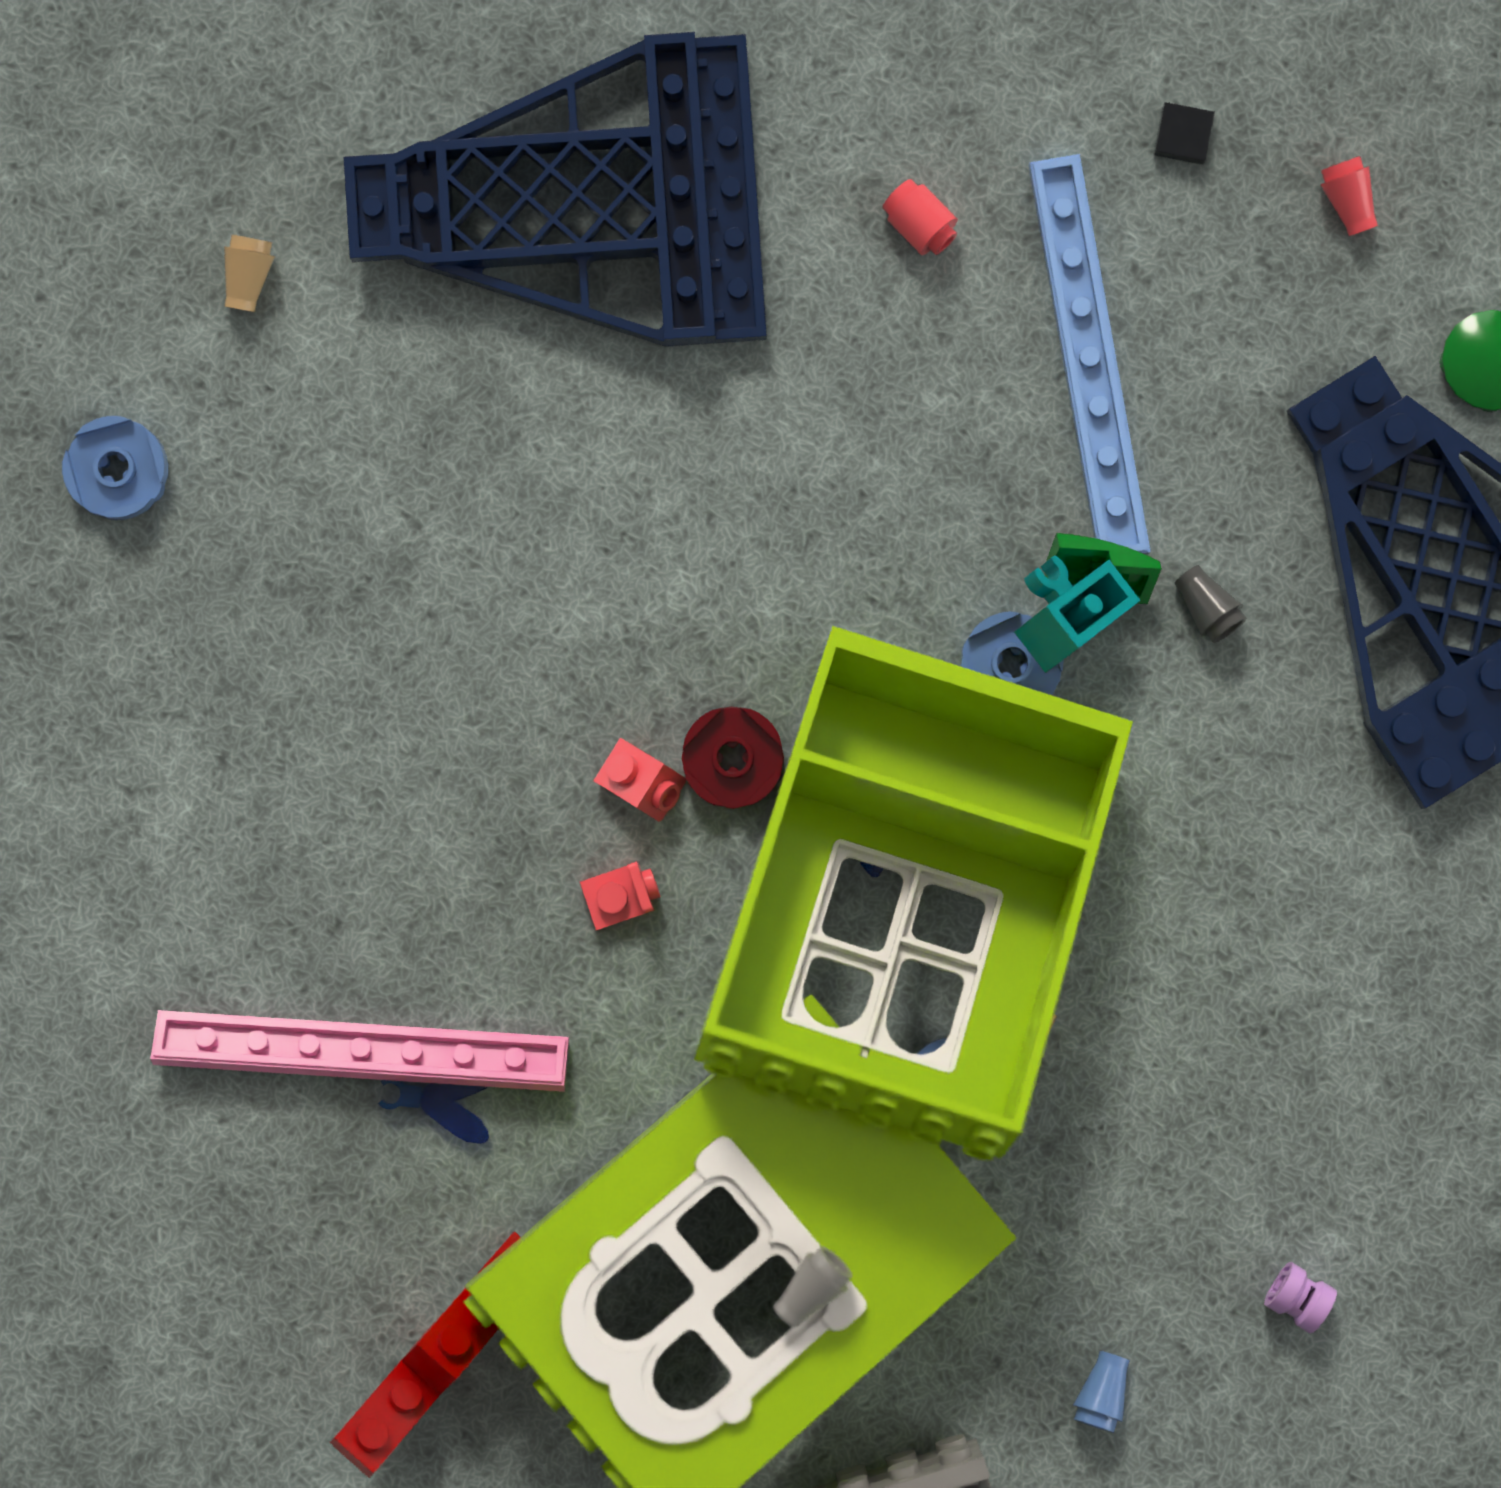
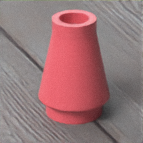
M1360 156L1321 170L1325 183L1320 185L1344 223L1348 236L1378 226L1374 213L1369 166L1364 168Z

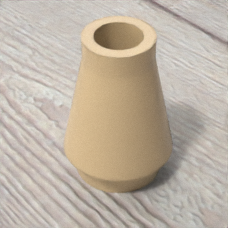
M231 235L230 246H224L226 307L255 312L258 297L275 256L270 255L272 242Z

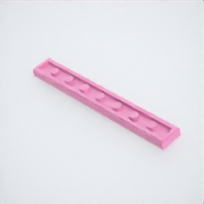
M158 1010L150 1059L153 1065L565 1092L569 1037Z

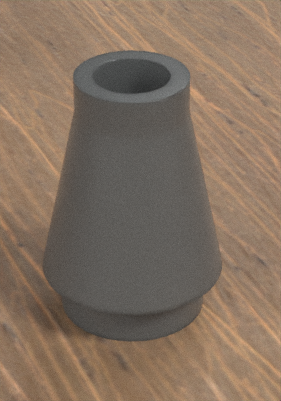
M1199 565L1192 567L1175 581L1174 584L1180 590L1201 636L1208 635L1213 643L1221 641L1246 621L1247 618L1240 610L1243 604L1209 577Z

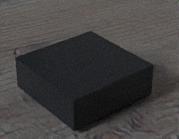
M1165 102L1162 107L1154 156L1203 165L1206 161L1215 111Z

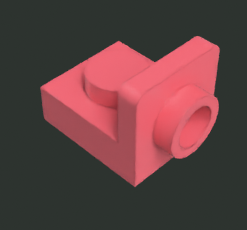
M639 862L628 864L627 866L580 882L596 930L654 911L652 900L661 897L651 868L641 871Z

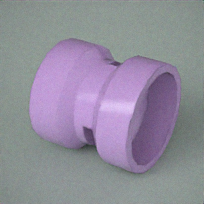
M1289 1262L1282 1268L1267 1292L1264 1305L1278 1314L1287 1313L1294 1317L1295 1325L1311 1334L1320 1327L1331 1311L1337 1296V1290L1323 1281L1313 1282L1307 1278V1273L1304 1269L1293 1262Z

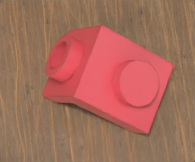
M620 738L593 781L660 822L667 812L676 805L680 797V791L686 783V778Z

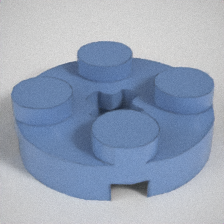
M121 416L97 418L79 429L75 434L76 438L71 443L69 451H65L62 460V474L65 486L71 497L94 515L110 520L130 519L147 511L164 494L165 483L168 477L166 452L159 439L140 423ZM117 455L122 462H128L129 466L128 470L123 472V479L115 481L112 476L103 475V468L110 465L109 457Z
M1009 611L992 615L973 629L962 647L960 666L1052 695L1060 681L1064 660L1045 673L1014 633L1032 617ZM1009 649L1014 656L1021 653L1024 656L1026 663L1019 667L1021 676L1013 678L1009 672H1000L998 664L1003 661L1001 652Z

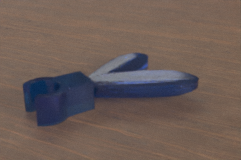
M381 1081L383 1086L394 1084L400 1090L399 1100L395 1103H388L383 1099L378 1103L382 1108L395 1109L399 1106L421 1107L432 1119L458 1138L477 1144L488 1141L489 1132L484 1122L461 1104L455 1102L488 1087L430 1083L424 1087L405 1084L402 1081Z

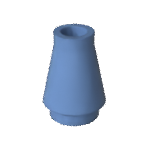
M1104 1351L1099 1352L1097 1362L1073 1406L1077 1407L1074 1420L1114 1433L1117 1421L1123 1422L1126 1375L1130 1360Z

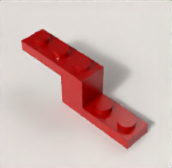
M514 1231L478 1273L515 1243L520 1236ZM466 1288L462 1290L449 1307L427 1329L331 1440L330 1444L368 1478L376 1472L437 1398L461 1375L499 1330V1327L494 1322L485 1328L466 1306L464 1301L471 1296Z

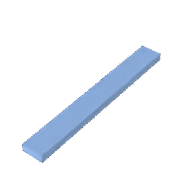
M1080 154L1030 162L1031 183L1094 538L1119 544L1143 554H1149L1151 552Z

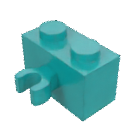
M1054 555L1040 566L1041 569L1039 567L1024 578L1029 590L1036 596L1045 598L1049 605L1024 623L1014 633L1046 673L1141 600L1110 560L1073 586L1068 580V570L1065 564Z

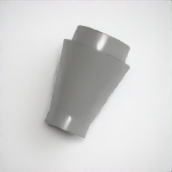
M821 1246L815 1253L808 1252L782 1297L774 1305V1309L786 1323L794 1328H798L807 1318L848 1290L846 1283L852 1278V1272L835 1253L826 1247Z

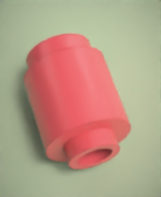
M908 179L897 187L883 204L882 208L889 214L887 221L920 255H925L930 250L935 255H938L957 236V232L953 228L958 219L924 184L918 186L912 179Z

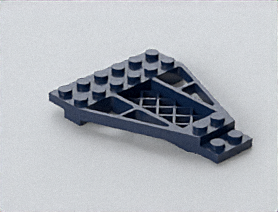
M695 32L644 35V40L432 141H419L392 154L343 157L349 256L352 263L404 259L406 264L665 347L767 340L746 34L695 38ZM636 61H644L646 63L649 125L579 131L576 90ZM562 96H568L570 125L568 132L477 138ZM640 147H651L652 157ZM625 148H628L646 164L629 184L608 168ZM611 149L601 161L590 152L593 150ZM573 152H578L595 167L577 188L557 171ZM559 153L550 164L538 154ZM523 155L528 156L544 170L526 191L506 175ZM508 156L499 168L488 159V157ZM474 158L493 174L475 195L455 179L471 159ZM450 160H457L450 168ZM652 171L655 207L635 191ZM602 174L622 190L605 211L584 195ZM551 177L571 194L553 215L533 198ZM500 181L520 197L503 218H500L482 202ZM452 186L469 200L455 217L453 215ZM629 197L649 214L632 235L611 218ZM578 201L598 217L581 238L560 222ZM527 204L547 220L530 242L509 225ZM476 208L496 224L478 246L458 229ZM656 222L657 237L642 238ZM605 224L624 239L590 242ZM554 228L572 242L567 244L540 245ZM503 231L522 246L488 249ZM455 237L470 250L456 251ZM653 257L659 262L663 326L661 328L653 329L590 308L588 267L592 262ZM575 263L579 267L581 303H572L485 275L483 270L495 267Z
M1374 356L1292 406L1286 412L1313 453L1318 481L1322 486L1365 722L1363 724L1390 766L1394 765L1419 807L1426 809L1501 762V637L1478 651L1484 625L1501 629V621L1486 618L1491 592H1501V584L1494 583L1498 560L1501 562V523L1459 459V454L1500 483L1501 463L1408 395L1402 398L1381 363ZM1426 444L1435 458L1412 452ZM1401 460L1395 486L1369 480ZM1410 461L1436 467L1430 494L1404 488ZM1444 473L1462 501L1439 496ZM1358 486L1354 503L1348 492ZM1366 488L1393 494L1387 521L1361 514ZM1402 496L1428 502L1423 529L1396 523ZM1437 504L1463 510L1458 537L1431 531ZM1471 516L1490 545L1466 539ZM1369 525L1385 528L1382 546ZM1345 526L1348 527L1396 604L1392 611L1366 627L1362 624ZM1394 531L1420 537L1415 564L1388 557ZM1429 539L1456 545L1450 572L1423 566ZM1464 547L1491 553L1485 580L1458 574ZM1396 568L1413 572L1409 588ZM1421 574L1448 580L1442 607L1415 600ZM1456 582L1483 588L1477 615L1451 610ZM1423 611L1440 615L1436 631ZM1404 616L1439 674L1433 680L1381 711L1377 705L1365 637L1397 617ZM1448 617L1475 623L1469 651L1443 644ZM1450 654L1465 657L1466 659L1456 665Z

